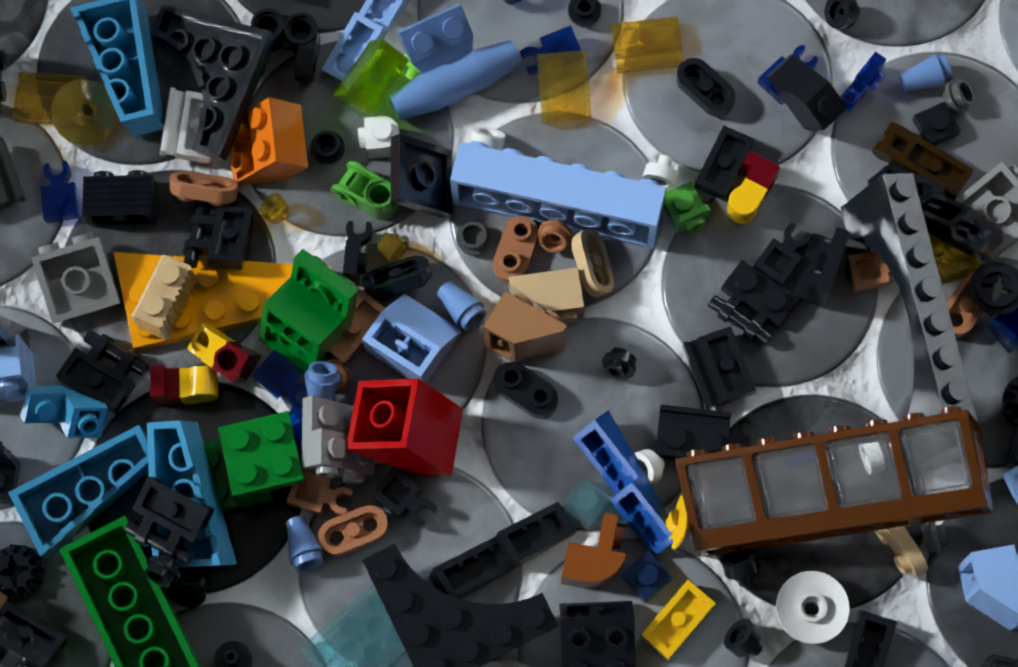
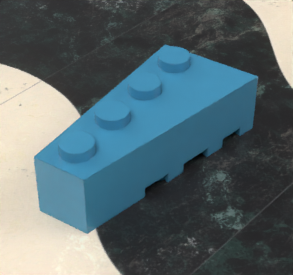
M98 0L70 7L80 27L83 39L93 56L95 66L105 83L104 86L120 122L133 137L163 130L165 120L148 13L142 1Z
M179 420L147 423L149 476L155 477L214 508V512L200 541L191 542L185 539L184 548L192 551L194 557L189 565L176 560L179 568L237 564L198 422ZM160 524L156 527V533L167 539L169 538L171 530ZM151 547L152 555L159 557L162 555L161 551Z
M137 425L8 492L40 557L46 560L51 558L60 548L67 544L149 472L147 435Z

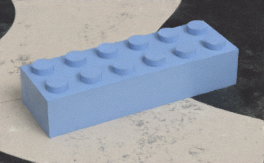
M471 141L470 143L460 142L450 178L453 205L511 218L526 216L538 224L548 220H558L565 223L574 232L591 228L598 232L602 238L654 249L666 187L660 186L658 182L651 179H640L637 181L628 179L623 174L615 171H607L605 173L591 171L590 167L583 164L564 165L557 163L555 159L547 156L533 158L524 156L523 153L515 149L507 148L503 151L492 149L487 144L479 141Z

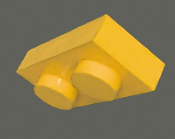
M687 580L642 632L640 637L669 660L716 603Z

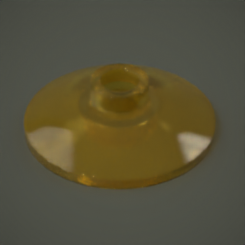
M78 79L65 84L56 93L51 104V118L55 129L65 140L78 146L88 147L101 144L114 133L118 125L119 117L105 86L93 80ZM82 106H91L93 115H85L82 111Z

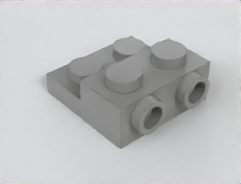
M1002 161L955 199V201L973 208L975 220L1002 231L1003 243L989 254L992 260L1018 241V168L1014 164L1008 168Z
M92 232L72 237L73 245L60 248L58 242L39 247L40 255L31 257L52 324L121 303L101 236L93 238Z
M313 395L303 398L302 469L316 471V476L322 478L343 477V482L349 484L363 483L365 477L374 476L373 459L346 450L354 406Z

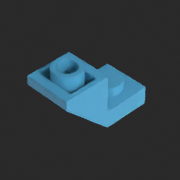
M61 385L27 386L20 416L24 423H59L67 438H99L102 435L108 407L105 403Z

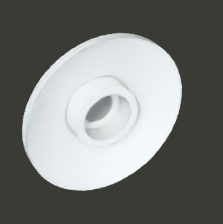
M819 571L798 573L789 578L778 593L776 614L779 623L792 638L800 642L821 644L830 641L843 630L848 621L850 612L848 596L842 585L826 573ZM814 604L818 609V613L814 616L808 615L805 612V605Z

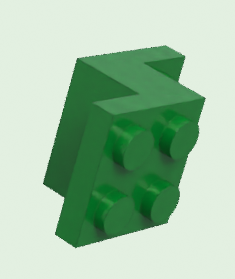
M302 249L293 259L291 277L263 304L259 340L305 374L311 363L324 361L325 353L351 328L359 290L351 280L344 276H339L328 268L321 258L312 256Z
M289 411L218 427L220 439L204 443L223 513L275 501L273 490L305 483Z

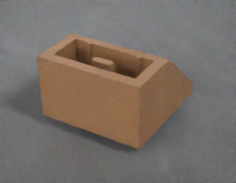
M505 291L483 326L485 348L510 362L521 363L561 353L566 348L567 325L564 324L563 318L549 310H546L545 313L533 307V302L519 293H515L513 296Z

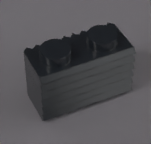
M132 170L128 172V175L114 176L109 171H97L93 173V176L83 177L82 216L88 225H140L142 223H156L157 183L153 175H148L143 170Z

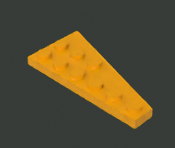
M114 252L135 352L192 339L201 323L213 326L220 331H226L261 322L263 304L291 277L293 264L244 261L243 270L209 268L206 258L199 259L197 267L192 268L198 283L194 285L195 290L191 291L192 296L188 297L189 302L185 303L186 308L182 309L183 314L178 315L180 320L176 321L177 326L173 327L174 332L169 334L171 338L165 340L139 329L131 317L162 255ZM169 256L176 260L184 262L185 257Z

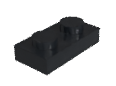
M723 125L694 187L726 201L742 169L743 162L754 145L755 139Z

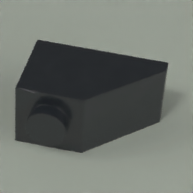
M790 54L766 76L804 129L825 130L848 108L827 79L793 54Z

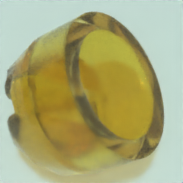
M274 193L262 203L259 214L267 221L279 224L288 218L289 206L282 196Z
M385 234L378 242V252L388 263H393L402 257L407 249L408 242L396 234Z

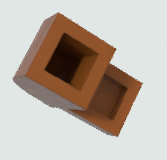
M604 513L598 547L572 542L568 543L561 584L584 589H596L609 584L619 575L626 557V553L612 551L613 548L620 549L624 527L617 526L619 515Z

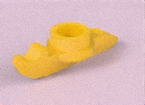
M683 495L680 496L676 509L669 513L665 521L666 527L672 533L670 539L673 540L672 549L674 550L681 545L686 533L690 531Z

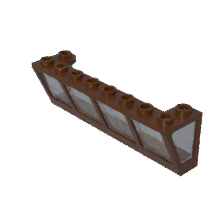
M958 406L940 409L938 415L926 417L924 413L906 414L902 416V421L890 423L885 419L870 420L865 423V427L851 429V426L847 425L835 426L828 429L829 433L815 435L814 432H799L792 435L793 439L779 441L778 438H764L758 440L757 445L743 447L742 444H728L721 447L722 451L708 453L707 450H693L686 453L687 457L675 459L694 549L705 557L993 513L981 426L968 410H962V407Z

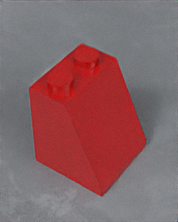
M420 379L358 381L346 450L419 476H452L463 408Z

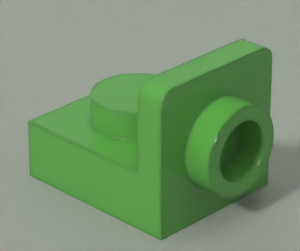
M691 181L665 192L663 207L677 235L685 231L694 233L707 224L706 222L709 221L711 210L708 204L703 205Z

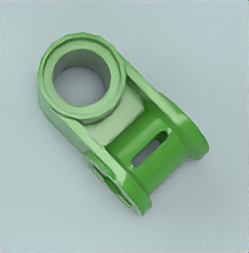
M349 161L346 165L348 170L338 184H333L330 189L331 192L344 203L355 206L375 219L388 220L397 213L398 204L390 202L391 183L370 172L363 165L355 161ZM385 195L389 197L383 204L374 203V200L379 196Z

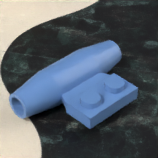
M458 3L397 31L409 62L422 73L388 95V100L399 121L434 112L488 88L522 64L521 58L512 40L473 50L474 34L462 5Z

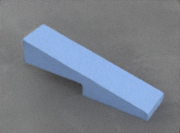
M366 0L360 12H354L321 70L352 87L410 0Z

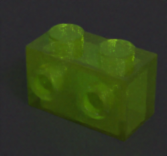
M383 39L370 40L333 96L358 115L372 116L383 105L385 95L391 86H394L401 79L404 73L403 69L409 59Z

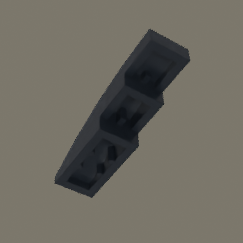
M889 163L867 182L868 185L871 184L882 174L913 172ZM913 173L928 233L980 261L1003 243V233L1001 230L975 220L973 208L945 197L944 185Z

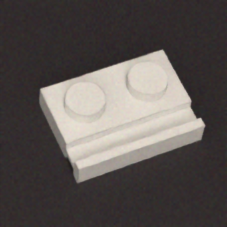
M170 88L159 155H172L178 159L209 164L210 157L198 154L192 150L199 126L200 108L204 107L202 93L188 90L183 92L176 90V88Z

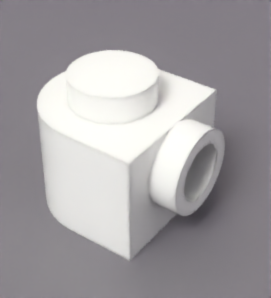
M386 116L364 118V127L358 128L360 148H366L368 160L391 157V137L400 133L397 123L392 118Z

